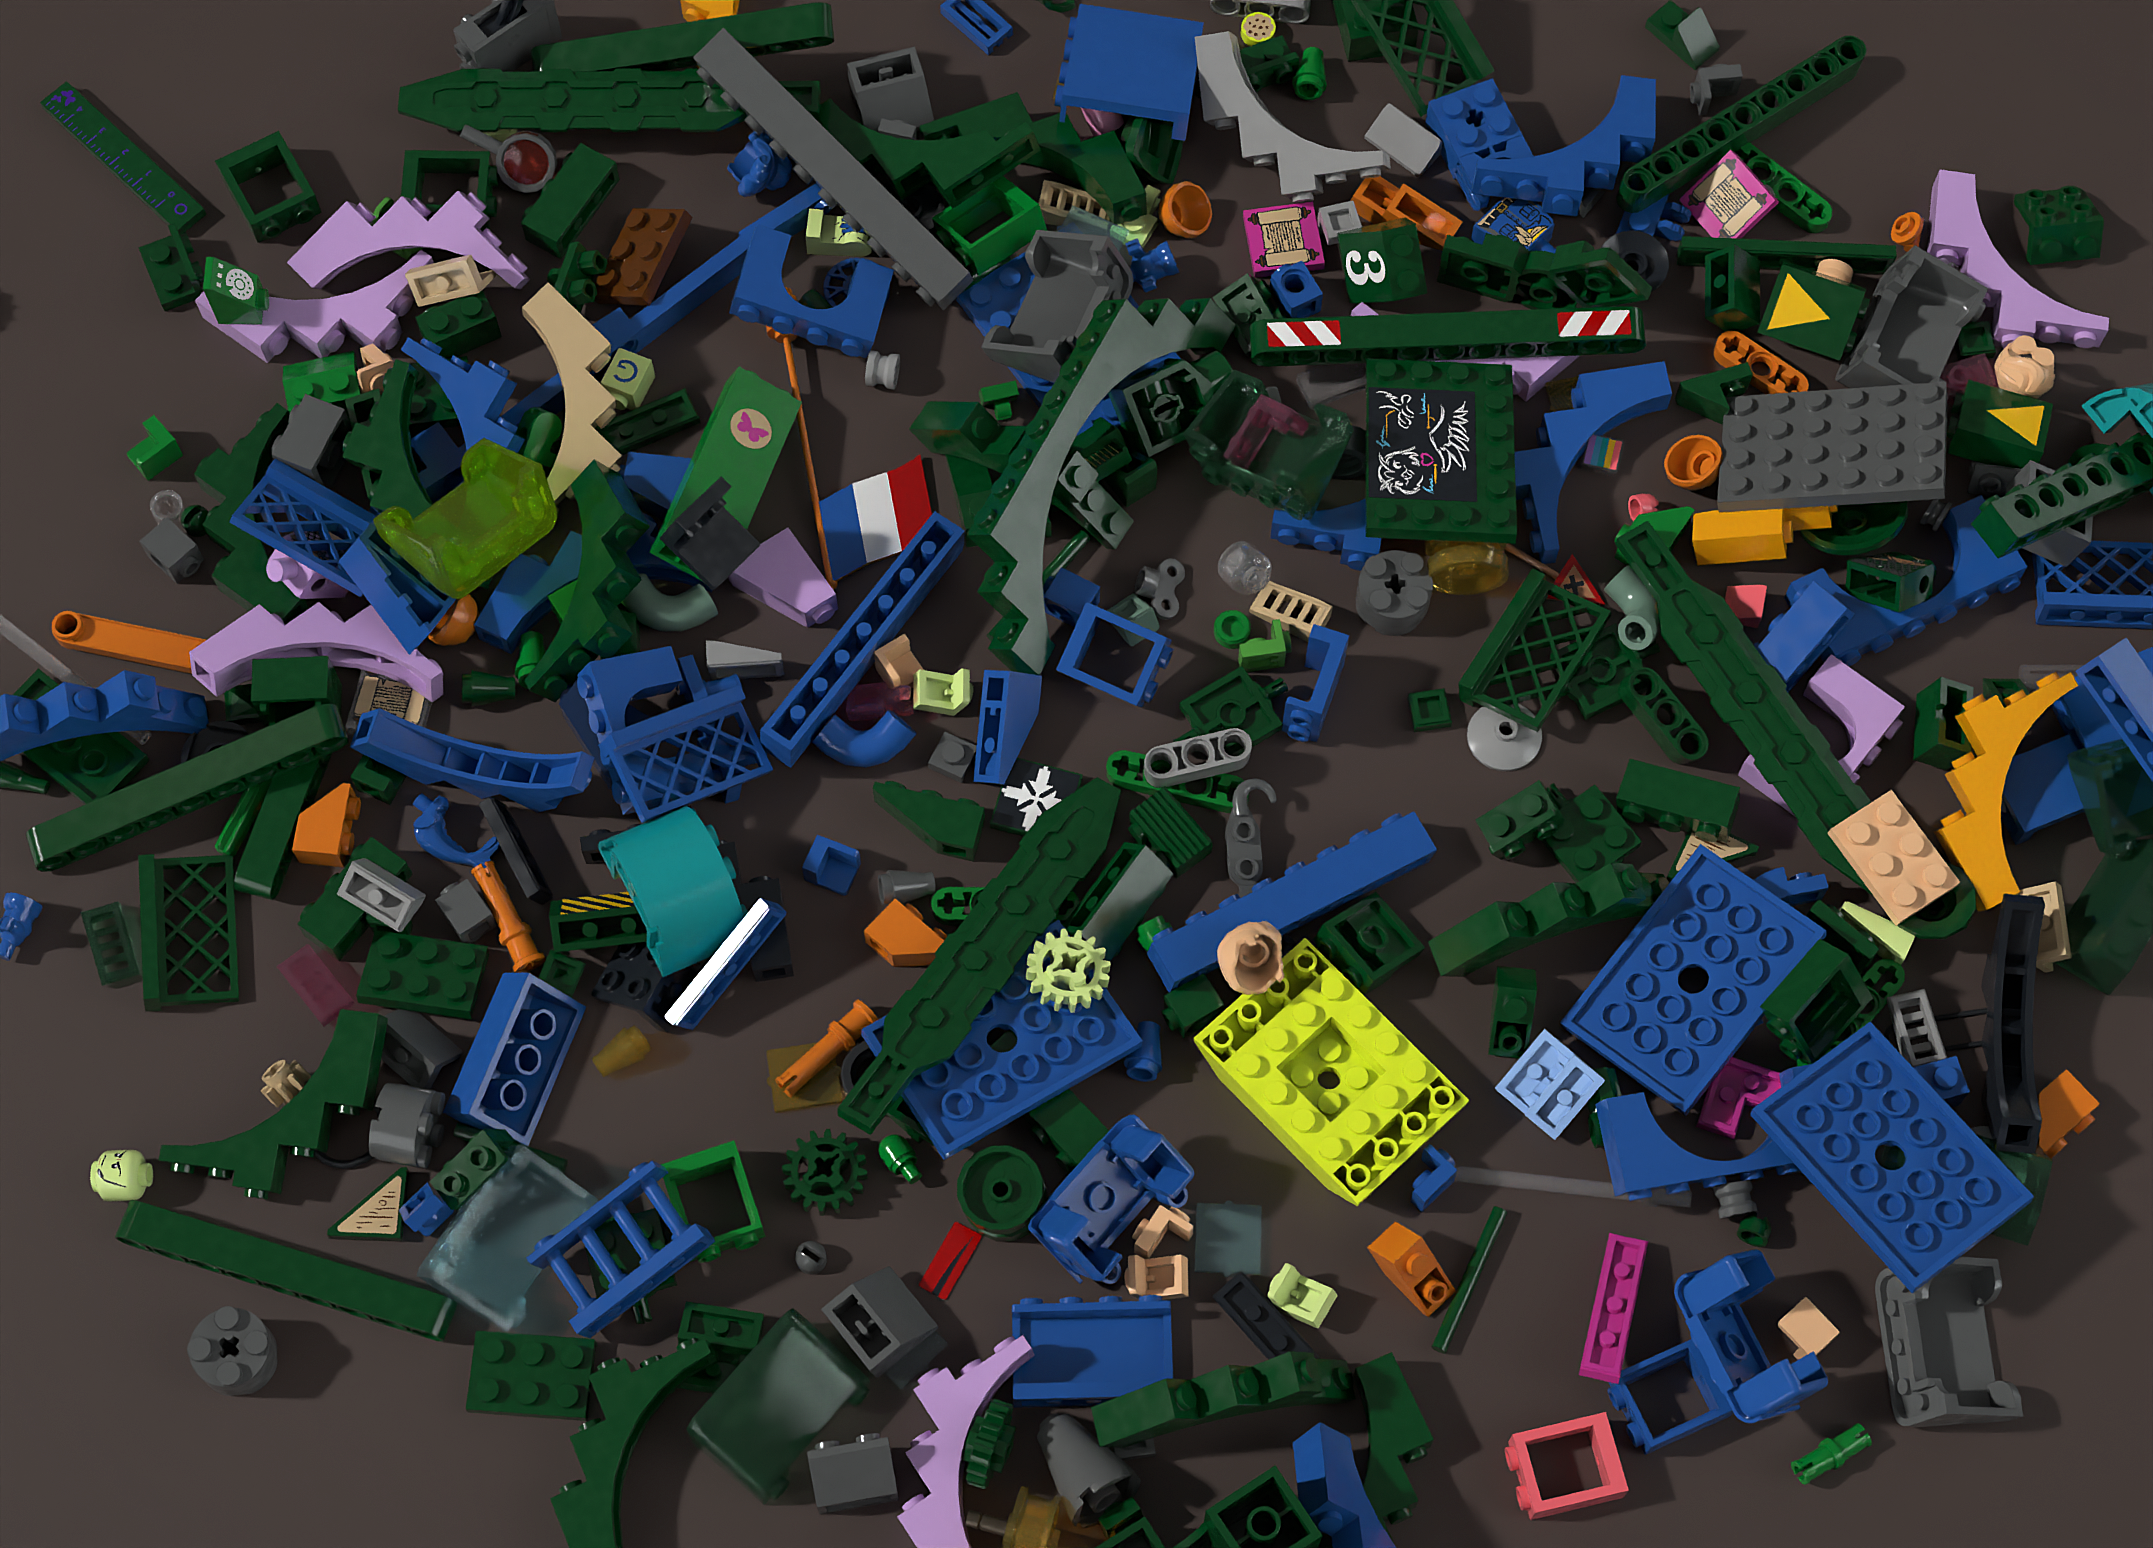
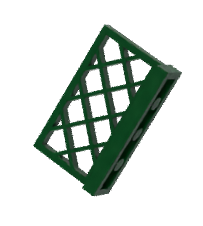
M1351 0L1420 117L1427 114L1428 104L1425 105L1418 93L1421 81L1437 85L1435 99L1467 88L1495 71L1453 0H1403L1406 1L1403 19L1386 14L1389 0H1382L1380 12L1369 10L1363 0ZM1412 3L1424 6L1428 13L1426 25L1409 21ZM1384 21L1401 25L1398 43L1386 40L1382 33ZM1407 27L1424 31L1421 49L1404 45ZM1430 33L1443 38L1446 43L1444 55L1427 51ZM1402 51L1419 55L1416 73L1404 70L1400 63ZM1425 58L1442 62L1439 79L1422 75ZM1448 64L1459 66L1466 80L1459 85L1446 82ZM1443 88L1451 89L1442 95Z
M1532 568L1459 681L1460 701L1472 707L1475 703H1478L1538 732L1609 621L1611 611L1546 581L1544 573ZM1548 595H1551L1563 601L1565 609L1545 614L1542 605ZM1589 613L1598 617L1593 626L1578 630L1573 616ZM1568 618L1572 632L1552 637L1548 623ZM1543 624L1547 638L1526 643L1524 633L1527 628ZM1575 640L1578 647L1576 654L1559 659L1555 645ZM1550 646L1554 660L1533 665L1530 651ZM1524 653L1529 667L1508 672L1505 664L1507 659ZM1557 669L1560 677L1557 684L1541 688L1537 674ZM1531 675L1536 689L1515 695L1511 680ZM1506 682L1510 694L1508 697L1497 700L1485 695L1490 686ZM1539 698L1541 709L1535 718L1520 712L1519 702Z
M154 854L138 855L143 1001L145 1012L161 1011V1006L239 1002L233 855L155 859ZM225 866L226 877L215 888L200 877L209 867ZM190 868H198V869L194 872V871H193L192 869H190ZM181 869L189 878L175 891L164 882L163 870ZM194 882H197L209 892L197 907L181 896ZM225 887L227 898L220 893ZM164 890L171 895L166 901L164 900ZM215 898L227 907V914L217 924L202 913ZM176 900L191 912L178 926L165 917V911ZM196 917L211 928L198 943L183 932ZM227 922L228 934L222 929L227 924ZM165 926H167L172 931L167 937ZM216 934L229 943V949L218 960L203 948ZM177 936L192 947L179 962L166 953V947ZM197 953L212 964L199 979L184 968ZM228 959L230 970L223 965ZM167 962L173 966V968L168 973ZM217 970H220L230 979L231 991L213 992L204 983ZM178 972L194 984L185 994L168 995V982ZM201 989L204 993H196V991Z

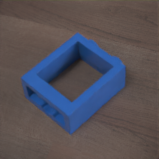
M1086 602L1056 670L1142 708L1144 702L1150 703L1159 684L1154 680L1160 667L1165 669L1169 664L1174 649L1169 647L1172 642L1171 639ZM1101 619L1155 642L1133 693L1079 670Z
M1692 1339L1622 1370L1619 1384L1608 1382L1610 1388L1607 1389L1609 1398L1617 1411L1622 1409L1629 1423L1626 1425V1431L1632 1444L1635 1447L1640 1446L1645 1455L1726 1419L1733 1414L1725 1395L1721 1393L1719 1387L1711 1379L1709 1367L1700 1350L1692 1342ZM1684 1360L1710 1411L1653 1437L1627 1385Z

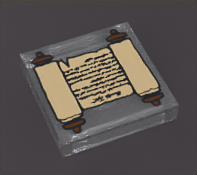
M362 670L345 728L347 733L354 734L361 714L378 708L416 725L425 727L432 702L409 686L387 676Z

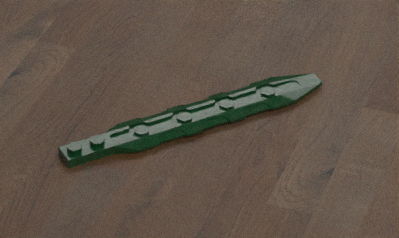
M616 68L614 71L546 69L544 72L460 69L400 87L398 101L399 114L456 132H462L465 124L481 132H497L499 129H541L542 132H567L569 129H611L612 132H637L639 129H681L682 132H718L743 122L748 117L740 108L733 111L720 97L724 92L716 84L709 87L696 73L699 68H686L684 71H642L640 68ZM778 81L815 119H819L821 93L819 81Z
M1649 521L1618 537L1615 545L1657 602L1660 634L1679 661L1688 666L1711 698L1710 704L1723 722L1732 727L1755 759L1753 764L1768 784H1773L1798 819L1797 825L1819 856L1873 896L1828 835L1831 828L1870 804V799L1860 786H1856L1829 750L1830 744L1816 725L1810 724L1786 691L1787 685L1774 667L1767 665L1742 630L1744 626L1724 598L1688 577Z
M1097 777L1039 816L1019 842L1020 848L997 878H992L977 897L978 903L955 933L949 934L935 952V959L912 989L904 992L885 1017L882 1050L837 1108V1114L840 1118L871 1135L915 1076L951 1058L972 1030L971 1024L995 992L1002 990L1014 974L1013 968L1037 936L1044 934L1056 918L1055 912L1076 884L1086 878L1106 851L1121 795L1120 789Z

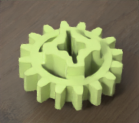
M1061 929L1060 938H1055L1049 932L1046 934L1045 944L1036 941L1034 943V953L1028 955L1026 965L1029 968L1026 970V980L1033 981L1030 992L1032 994L1042 992L1040 1001L1042 1005L1050 1000L1054 1001V1011H1059L1062 1004H1066L1070 1012L1075 1013L1077 1003H1081L1083 1007L1088 1009L1091 1005V997L1100 1000L1103 994L1102 988L1108 987L1110 976L1107 973L1110 971L1111 963L1110 961L1103 960L1106 949L1103 947L1095 950L1096 938L1092 936L1087 941L1082 940L1081 930H1077L1074 937H1068L1066 929ZM1049 957L1051 959L1050 965L1043 972V963ZM1093 969L1094 976L1090 983L1087 984L1086 976Z

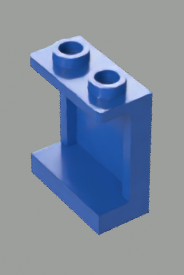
M1313 624L1308 639L1305 667L1320 671L1309 702L1293 697H1288L1286 700L1282 731L1286 732L1291 738L1302 742L1308 740L1318 741L1344 667L1349 635Z
M2070 735L2012 758L2002 793L2001 820L2015 845L2028 841L2034 832L2085 811L2088 814L2094 813L2104 802V791L2098 778L2091 775L2086 766L2083 750L2079 745L2073 743Z

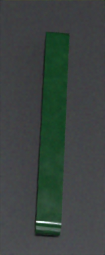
M816 2L539 45L531 49L533 72H544L546 69L614 71L616 68L665 71L697 66L698 64L693 57L722 28L733 36L753 57L826 46L834 42L832 9L828 3Z
M1855 36L1839 38L1632 166L1623 176L1616 195L1617 204L1621 209L1629 213H1637L1713 167L1730 150L1737 152L1747 143L1753 142L1851 81L1857 75L1867 52L1866 45Z
M322 704L30 828L26 833V838L36 869L41 872L60 869L343 748L349 740L337 706L334 704Z
M136 1200L129 1201L115 1235V1239L144 1251L434 1341L444 1342L458 1305L453 1299L428 1290Z

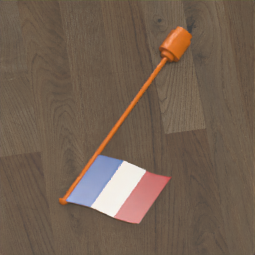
M785 287L789 295L798 302L797 297L793 295L792 290L788 287ZM766 326L769 338L776 340L778 343H784L793 397L801 401L791 342L797 338V335L791 333L782 334L775 331L772 327ZM801 404L797 413L798 427L825 577L834 590L839 580L866 565L901 554L930 518L932 512L920 454L894 470L853 483L819 502Z

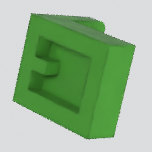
M1280 619L1272 620V640L1254 638L1239 645V667L1243 666L1246 672L1285 666L1286 653L1291 652V640L1289 631H1282Z

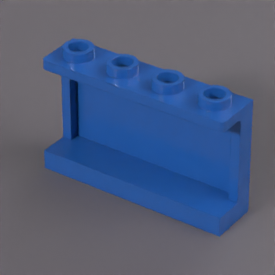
M1145 1295L1139 1297V1301L1123 1302V1298L1119 1296H1105L1099 1298V1302L1083 1303V1299L1080 1297H1065L1059 1299V1303L1044 1304L1043 1299L1025 1298L1020 1300V1304L1012 1305V1336L1018 1339L1023 1335L1035 1356L1013 1373L1014 1408L1096 1406L1166 1378L1173 1379L1171 1301H1163L1162 1296Z

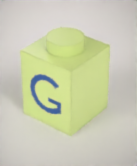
M618 348L600 383L616 399L617 409L624 410L628 408L633 410L640 407L655 379L652 360Z

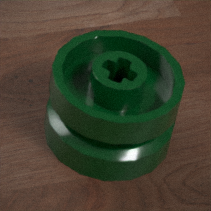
M1009 1145L990 1146L976 1152L963 1165L957 1179V1198L967 1220L982 1236L995 1241H1015L1029 1235L1031 1232L1028 1229L1031 1218L1048 1200V1190L1037 1164L1024 1151ZM1001 1190L1007 1193L1003 1197L997 1196V1193Z

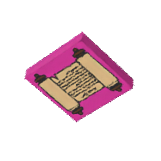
M1732 150L1679 199L1685 207L1690 209L1691 214L1711 237L1741 239L1779 203L1743 160Z
M1313 201L1243 210V221L1254 278L1271 276L1279 267L1285 264L1293 265L1299 261H1303L1309 271L1324 269L1325 261Z

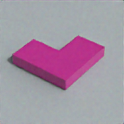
M1732 1057L1707 1088L1696 1127L1734 1139L1744 1106L1755 1107L1781 1088L1779 1072Z

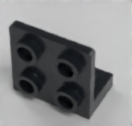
M722 476L691 504L659 538L711 590H715L760 546V543L724 508L727 502L723 499V496L732 486Z
M647 942L618 945L591 995L596 1000L636 1011L654 1028L668 1033L672 1024L666 1019L665 1015L704 966L697 962L663 977L647 947Z

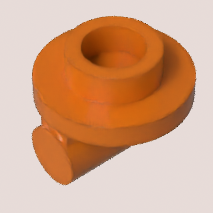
M1908 212L1899 216L1891 230L1892 240L1898 245L1904 246L1906 252L1915 245L1919 247L1924 219L1916 212Z

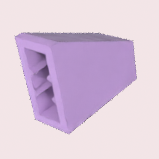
M788 527L761 543L728 577L734 587L807 628L814 623L821 624L829 620L838 609L836 593Z

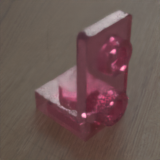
M1261 394L1256 403L1250 408L1240 429L1229 442L1224 458L1236 468L1245 472L1272 428L1285 435L1290 430L1303 436L1309 423L1293 409Z

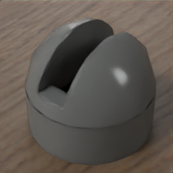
M816 1241L802 1243L795 1253L798 1268L803 1273L810 1275L821 1272L827 1264L825 1248ZM808 1249L820 1257V1259L816 1263L802 1252Z

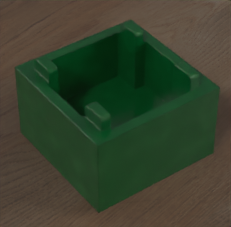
M328 656L252 659L251 702L265 728L322 704L336 705L341 717L342 684Z

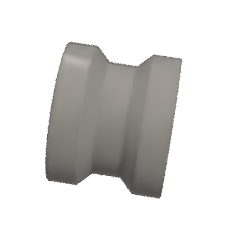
M870 350L866 365L865 385L873 387L876 384H883L887 389L895 390L900 368V354L892 353L889 356H883L879 351Z

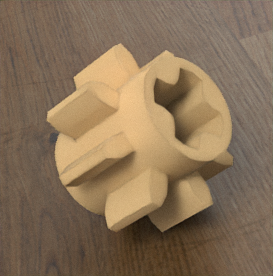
M280 1060L269 1067L263 1074L262 1080L267 1086L261 1092L278 1108L282 1103L286 1105L302 1090L306 1084L305 1082L311 1078V1075L296 1060H293L290 1064L285 1060Z

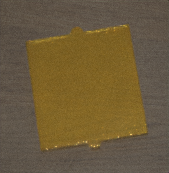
M816 1043L766 1050L770 1074L766 1081L772 1089L775 1113L842 1103L839 1083L841 1068L837 1066L836 1057L790 1098L784 1091L794 1079L790 1080L782 1089L776 1084L775 1079L799 1060Z

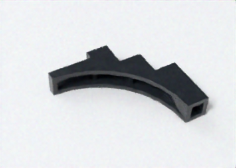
M642 823L630 825L626 828V830L641 825ZM600 829L590 832L589 836L580 837L581 851L586 864L605 863L598 849L599 842L626 830L611 832L610 830ZM719 840L720 845L717 848L722 858L727 856L731 860L736 872V878L732 879L740 904H743L749 912L760 898L779 904L784 909L779 878L771 879L768 876H760L751 879L749 883L742 884L735 842L728 843L725 840ZM785 917L750 959L756 982L794 976Z
M2003 894L1991 954H1987L1981 984L1988 1009L1982 1036V1048L1988 1069L1981 1101L1993 1144L1997 1151L2035 1154L2042 1124L2034 1075L2033 1001L2036 961L2045 909L2043 897Z

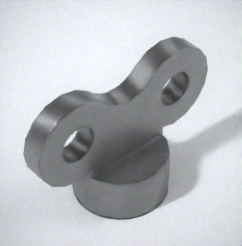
M1169 558L1164 560L1157 570L1143 566L1137 576L1135 594L1153 599L1151 607L1155 615L1160 619H1171L1179 610V602L1174 590L1185 577L1183 565L1176 559ZM1168 568L1174 570L1175 577H1171L1168 574ZM1162 601L1168 603L1169 610L1162 608Z

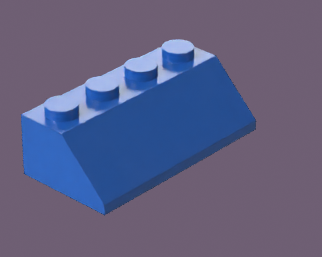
M503 973L443 1113L461 1123L481 1130L486 1128L506 1129L515 1142L528 1146L586 1010V1006L530 973Z

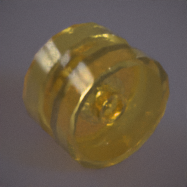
M1425 540V552L1429 556L1427 568L1429 578L1432 577L1433 589L1446 594L1473 595L1500 587L1508 580L1509 576L1508 557L1504 553L1507 543Z

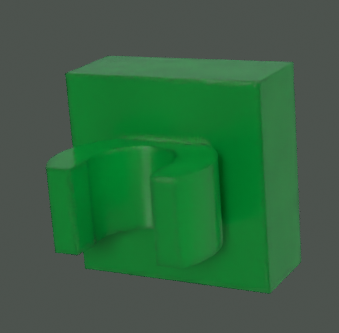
M1016 380L980 388L979 398L983 407L993 405L997 421L1011 418L1012 411L1009 401L1017 399L1019 395Z

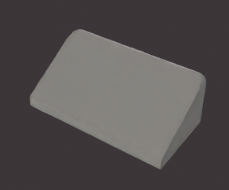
M1390 103L1383 108L1364 139L1379 150L1389 154V157L1418 178L1441 155L1443 144L1438 137Z
M366 858L352 861L337 892V895L398 932L403 931L426 897L421 891Z

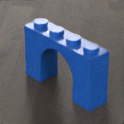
M757 224L749 243L729 313L738 316L745 322H757L772 327L775 331L782 334L791 333L806 338L815 345H827L839 349L848 356L867 358L875 340L894 270L860 258L853 272L846 299L841 304L829 309L806 307L789 295L782 281V266L791 235Z
M671 646L592 661L577 675L578 691L581 697L586 700L590 712V728L597 734L599 743L610 733L626 727L625 710L629 702L670 693L682 681ZM600 750L602 764L609 770L612 779V795L615 802L620 804L623 815L636 812L611 758L604 759ZM692 753L685 754L680 766L699 773L703 758ZM634 754L624 757L629 770L640 775L643 774L647 762L646 759ZM676 757L664 758V759H667V760H669V761H671V762L674 763ZM709 761L704 777L716 781ZM653 763L648 778L666 786L671 771ZM677 774L672 789L685 795L692 794L695 781ZM701 785L700 790L705 789V788H707V787L704 786V785ZM645 786L642 797L647 808L659 807L663 794ZM669 797L668 803L675 799Z

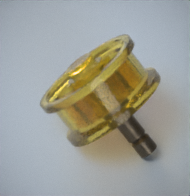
M1022 1485L1013 1513H1010L1008 1520L987 1514L982 1515L980 1512L969 1510L965 1526L975 1529L980 1527L983 1531L1004 1536L1003 1548H1057L1061 1530L1055 1528L1062 1496L1055 1495L1053 1500L1029 1494V1487Z

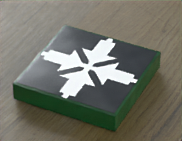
M1017 757L1005 783L1001 785L990 821V828L1024 837L1044 811L1080 789L1083 774Z

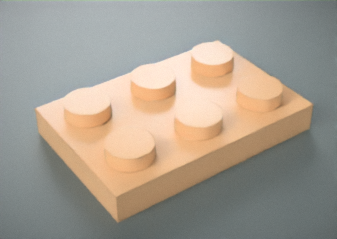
M1892 790L1843 820L1828 832L1830 838L1895 926L1954 889L1960 883L1959 879Z

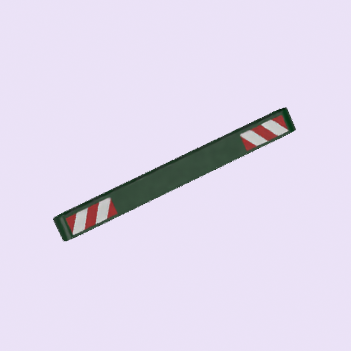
M1634 306L1282 318L1258 320L1250 325L1252 362L1255 365L1264 367L1366 363L1367 359L1441 361L1630 354L1639 352L1646 347L1643 311Z

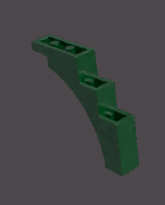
M1018 92L919 126L921 140L950 139L987 129L997 141L1009 130L1017 128L1026 122L1033 130L1041 151L1023 163L1053 171L1080 186L1099 203L1114 226L1124 222H1131L1147 215L1146 191L1114 130L1081 142L1067 113L1065 122H1059L1060 113L1032 122Z
M831 98L820 104L819 119H816L873 177L882 173L901 200L932 181L952 209L1041 151L1033 130L1026 122L1017 128L1009 130L997 141L987 129L950 139L910 140L881 134L861 125L844 113Z

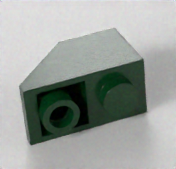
M1497 966L1492 998L1488 1055L1520 1058L1528 1049L1537 994L1536 970Z

